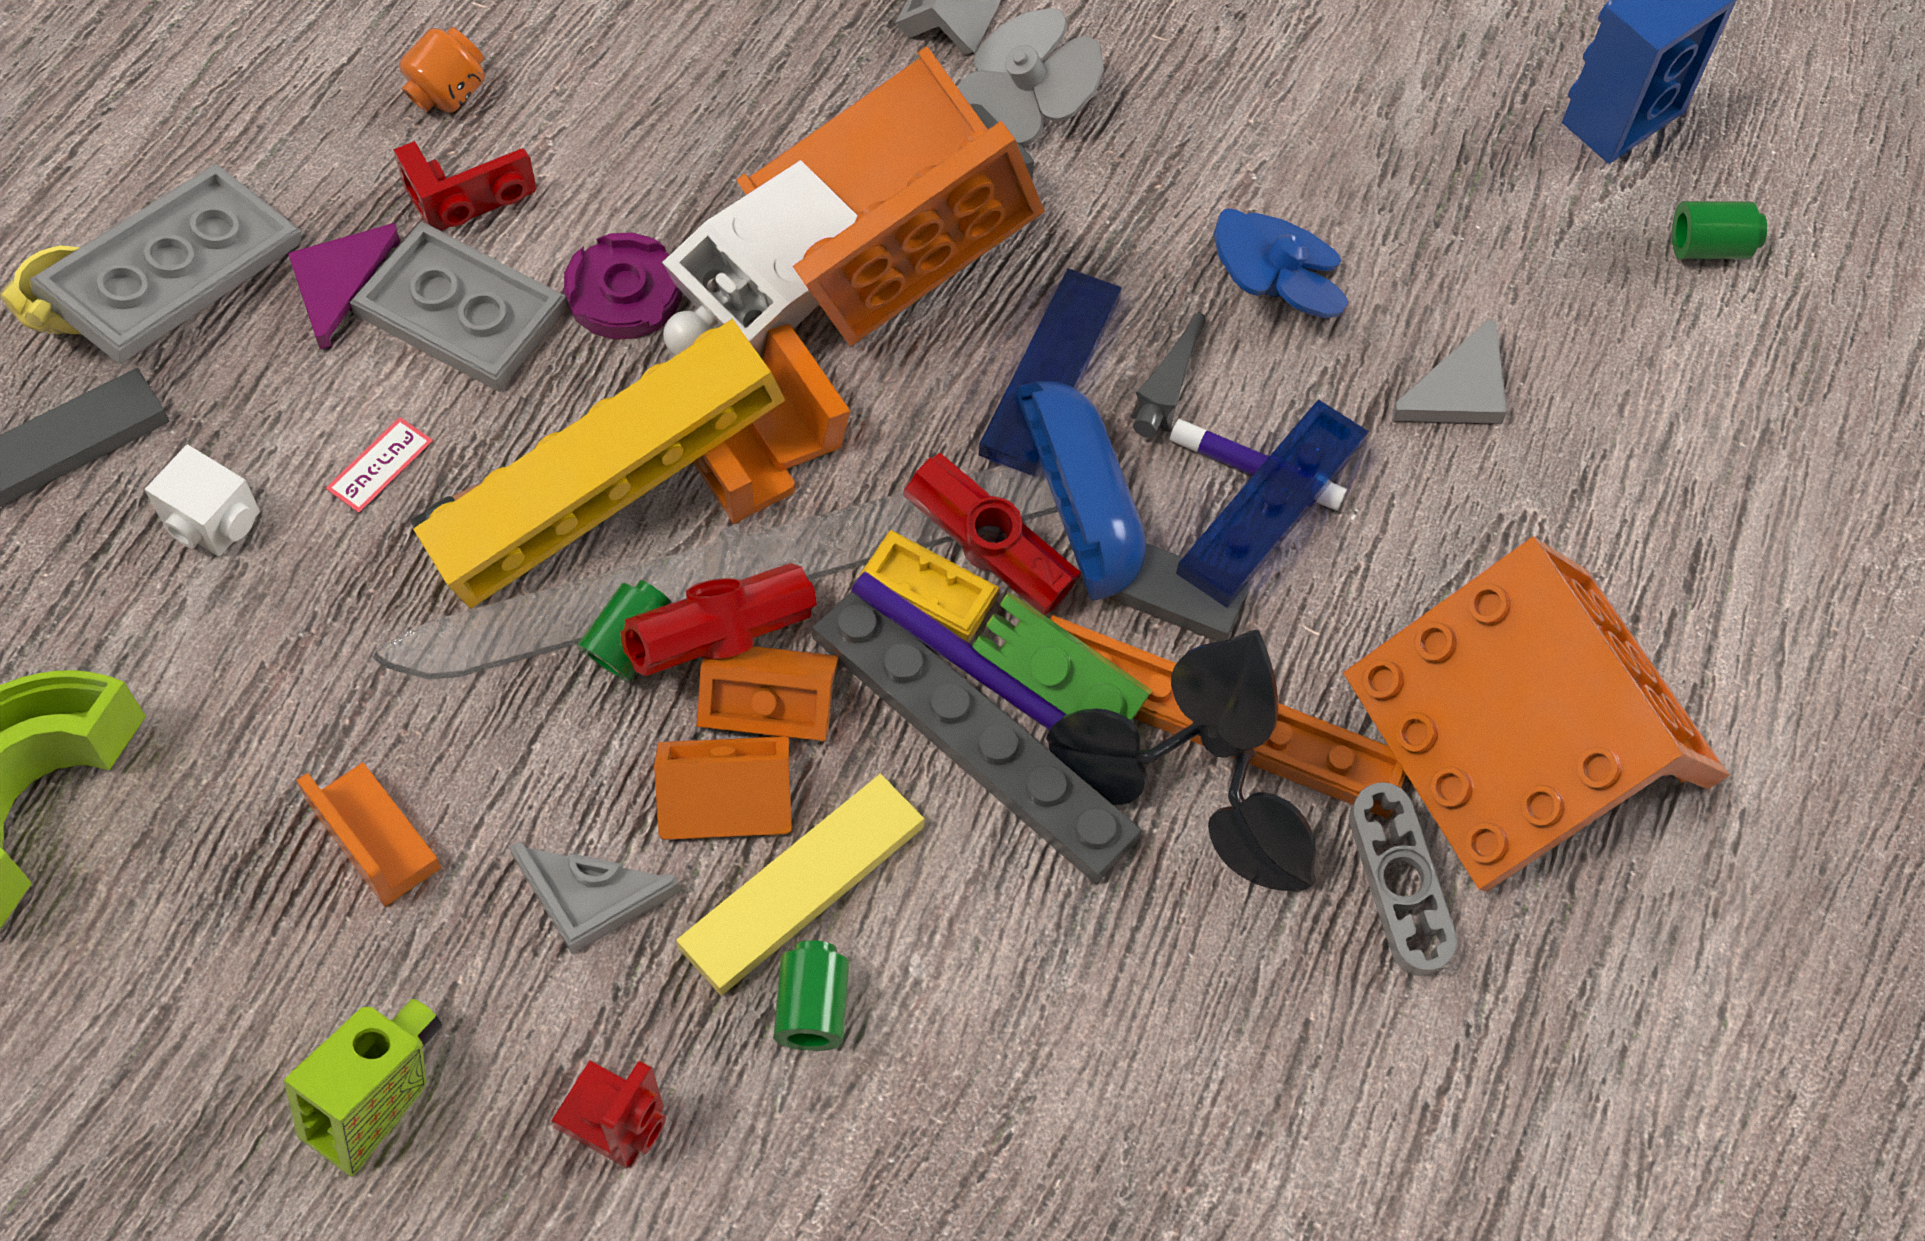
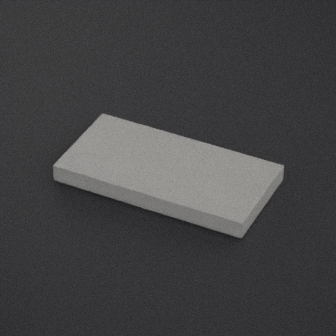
M214 164L30 279L31 293L39 300L51 303L52 310L120 365L301 244V230L223 168Z

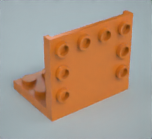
M927 46L917 52L920 57L756 173L750 177L744 173L736 179L747 195L801 160L858 215L855 223L835 237H827L814 243L806 251L804 258L793 265L803 283L850 347L1045 212L1015 138L1002 121L987 129Z
M1534 536L1343 672L1477 888L1482 891H1489L1663 775L1667 777L1671 774L1681 783L1688 781L1706 789H1710L1730 776L1589 571Z

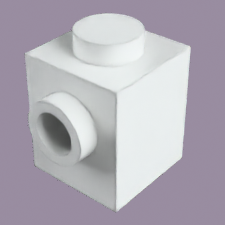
M188 444L144 489L160 520L163 522L164 528L173 538L191 549L199 544L218 557L222 555L233 541L242 539L249 532L255 517L260 513L244 478Z

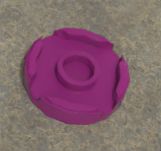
M634 232L610 233L597 238L596 245L590 246L585 251L583 246L572 256L564 272V294L567 299L568 308L575 321L593 334L613 340L642 337L659 330L675 314L682 300V291L673 283L662 263L669 254L666 252L665 246L654 238Z

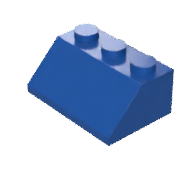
M1609 0L1599 13L1598 21L1601 24L1595 39L1583 54L1585 64L1580 77L1568 92V98L1571 100L1562 124L1603 160L1611 164L1685 113L1737 0Z

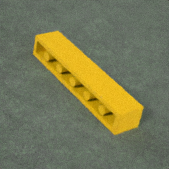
M732 318L722 326L702 333L696 338L693 345L667 362L658 363L650 367L638 381L614 397L600 400L592 406L588 414L564 430L545 436L538 442L535 449L509 466L492 471L484 478L480 485L456 501L439 506L431 513L427 520L413 528L446 584L472 609L784 402L785 398L771 371Z

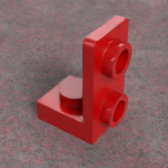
M415 141L393 149L403 186L424 223L440 231L463 225L470 219L501 206L514 204L523 197L533 194L537 189L531 158L524 148L447 179L438 161L434 159L427 162Z
M589 1060L551 1121L554 1128L627 1168L637 1151L646 1154L652 1148L665 1124L666 1116L661 1114L664 1106L653 1067L638 1061L627 1080Z

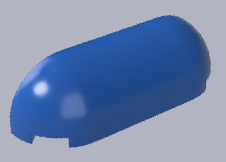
M1037 381L1020 385L1016 391V397L1090 599L1095 601L1115 595L1128 587L1140 573L1145 559L1146 537L1142 521L1102 417L1095 405L1082 392L1064 383Z

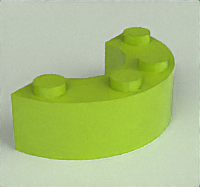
M58 670L20 677L0 685V929L32 884L3 848L4 822L12 804L34 780L58 768L88 765L105 770L111 769L146 718L142 708L126 683L122 680L94 672Z

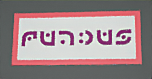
M399 417L325 489L360 513L434 440Z

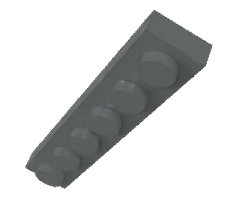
M852 592L812 627V639L829 654L838 656V661L1093 883L1097 884L1140 840L1142 829L920 640Z

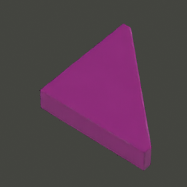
M395 223L288 253L320 349L330 347L331 342L329 338L348 310L352 311L350 301L376 273V269L389 250L399 246L400 238Z

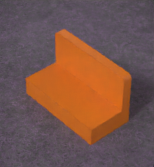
M789 323L768 330L762 360L774 376L785 401L749 424L748 427L778 470H785L840 449L850 409Z
M748 426L692 462L733 524L795 492V481L786 469L778 470Z
M753 646L742 654L728 658H704L700 668L696 727L826 741L829 731L832 686L838 669V656Z
M789 736L657 743L654 773L658 834L661 839L787 834L791 831Z
M364 762L322 790L308 772L296 780L313 813L384 907L441 869L435 854Z

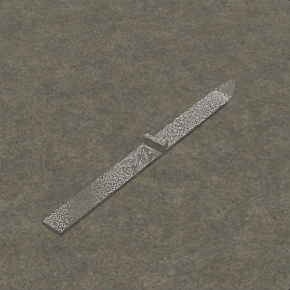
M1038 456L967 475L991 496L1004 498L1013 503L1019 510L1022 521L1058 512ZM903 493L742 536L737 524L723 528L711 545L449 615L426 623L385 643L376 649L373 658L387 669L427 680L462 677L577 645L621 583H627L635 587L640 580H643L660 590L671 600V603L686 599V590L698 583L721 578L742 580L789 563L802 566L808 580L864 566L869 562L890 529L925 548L951 542L954 539L907 500ZM990 525L983 526L976 530L977 534H980L990 530L998 529V527Z

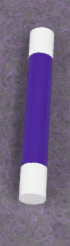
M1182 419L1177 420L1170 436L1171 442L1335 511L1339 510L1347 491L1342 486Z

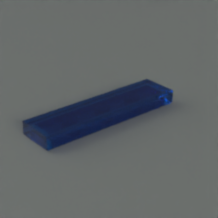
M1067 268L979 443L978 456L1032 476L1036 475L1041 464L1040 455L1019 404L1016 391L1020 385L1037 381H1055L1077 389L1120 301L1122 287Z
M1318 399L1179 561L1176 574L1228 608L1363 446L1369 431Z

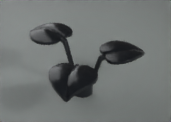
M1251 630L1231 639L1200 645L1188 651L1179 659L1171 675V687L1180 710L1193 723L1151 749L1140 750V735L1135 724L1123 715L1107 709H1083L1070 713L1059 719L1048 731L1046 740L1049 743L1050 752L1112 805L1128 804L1143 793L1148 783L1147 773L1143 764L1153 763L1195 736H1201L1203 746L1211 754L1221 758L1234 756L1237 759L1228 791V799L1232 806L1217 809L1211 815L1208 822L1210 839L1219 857L1239 876L1269 889L1282 891L1305 890L1316 882L1314 875L1315 839L1301 811L1290 801L1275 794L1257 792L1249 795L1246 799H1244L1242 794L1248 764L1255 756L1253 748L1262 745L1269 739L1276 728L1278 720V693L1274 670L1259 630Z

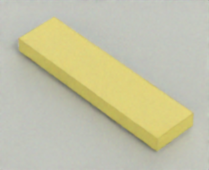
M880 773L677 938V948L719 995H724L924 828L925 818Z

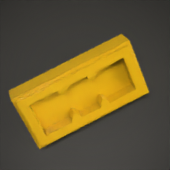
M891 529L860 573L861 575L866 571L968 643L997 600L999 594L998 586Z

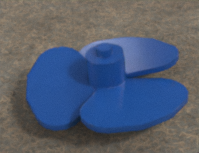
M1232 208L1224 209L1219 214L1213 234L1218 255L1233 281L1242 290L1256 296H1282L1286 302L1299 311L1321 318L1339 317L1348 304L1347 297L1341 289L1325 277L1304 269L1309 268L1322 271L1337 269L1341 258L1335 249L1311 232L1283 219L1259 213L1244 214Z

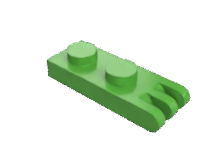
M1011 593L1006 594L1000 605L1020 621L1015 626L1003 617L993 614L986 626L1006 642L1001 647L990 638L979 635L972 645L979 654L1067 715L1083 709L1098 708L1117 712L1131 721L1134 719L1152 693L1150 688Z

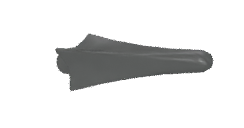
M1198 312L1193 315L1172 350L1137 390L1136 395L1139 405L1132 413L1131 418L1136 419L1133 428L1140 436L1146 438L1155 436L1159 426L1165 431L1170 432L1186 370L1205 323V315Z

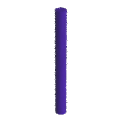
M866 571L860 575L853 585L851 592L1046 729L1050 730L1059 719L1067 715L979 654L971 644Z

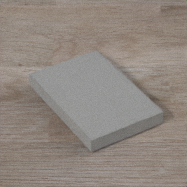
M422 221L350 301L354 315L498 392L501 391L568 309L565 295Z

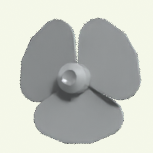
M1049 8L1025 12L1000 25L977 49L974 58L977 71L966 75L958 87L969 104L982 105L997 122L1002 121L1021 146L1035 141L1043 129L1041 112L1045 118L1051 121H1064L1075 116L1095 94L1104 71L1101 46L1091 37L1074 38L1065 43L1048 58L1067 31L1066 18L1058 9Z

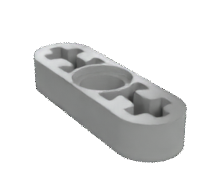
M1383 782L1369 785L1359 793L1350 809V827L1395 962L1410 974L1428 976L1441 970L1452 959L1457 947L1456 932L1411 799L1405 791L1396 785ZM1373 801H1380L1384 810L1395 809L1398 815L1389 825L1393 843L1396 844L1405 838L1409 846H1395L1380 856L1376 855L1374 848H1382L1387 840L1381 824L1377 821L1368 823L1365 818L1373 807ZM1396 861L1411 864L1420 876L1421 884L1419 891L1411 896H1399L1391 892L1384 881L1385 867ZM1423 902H1428L1430 910H1423L1418 919L1423 933L1426 936L1437 935L1440 944L1431 951L1432 959L1426 960L1421 950H1409L1407 942L1416 934L1412 916L1409 914L1403 919L1398 920L1395 911H1410Z

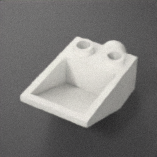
M800 160L708 219L662 262L673 283L698 307L695 312H678L667 321L663 337L668 350L676 356L693 345L696 338L702 333L712 329L715 325L720 327L733 318L756 352L763 359L768 330L788 323L794 329L819 305L793 268V265L804 258V254L814 243L827 237H835L855 223L858 215ZM714 277H716V282L720 288L718 292H710L706 289L707 283ZM757 317V318L747 327L748 322H749L752 318Z

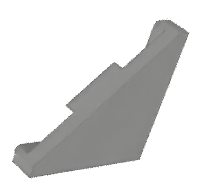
M1486 321L1396 401L1392 411V421L1502 424L1507 408L1496 321Z
M517 842L509 847L513 859L571 954L681 892L680 884L673 874L661 876L623 868L620 863L572 853L569 856L531 849L525 847L521 842Z

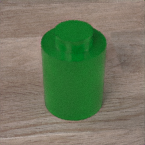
M1682 201L1677 206L1673 218L1672 245L1678 259H1751L1757 248L1763 247L1767 237L1766 216L1763 213H1759L1757 205L1752 201Z
M640 580L635 587L627 583H621L581 638L577 648L610 674L624 682L630 683L637 672H635L629 657L624 653L620 631H623L625 627V619L671 604V600L660 590L643 580Z
M818 940L801 941L796 944L795 950L782 954L773 1039L778 1044L792 1049L809 1051L832 1050L843 1044L849 960L845 956L836 953L837 948L833 944Z

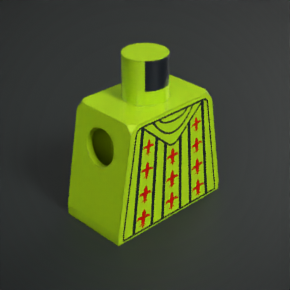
M410 999L391 1020L370 1006L361 1007L283 1080L297 1138L350 1177H353L423 1091L427 1079L422 1048L442 1028V1023L437 1015L429 1007L416 999Z

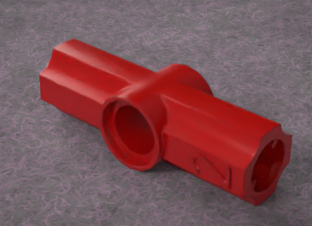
M938 453L936 456L930 457L915 472L909 484L904 488V497L962 546L964 556L970 564L980 570L994 573L1044 616L1053 611L1062 602L1079 580L1081 572L1023 523L1021 514L1013 503L1004 498L988 494L943 454ZM983 526H996L1003 530L1007 538L1002 542H987L977 534L976 530Z
M792 563L742 580L721 578L698 583L686 590V599L625 619V627L623 631H620L624 653L629 657L635 672L644 676L698 657L721 659L742 654L753 647L754 637L810 618L812 608L817 605L814 585L806 577L803 567Z

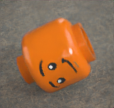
M451 27L447 32L438 28H431L412 46L399 63L400 71L408 81L401 89L410 100L425 112H428L435 106L443 112L453 113L483 83L485 73L480 64L485 58L480 50L454 27Z

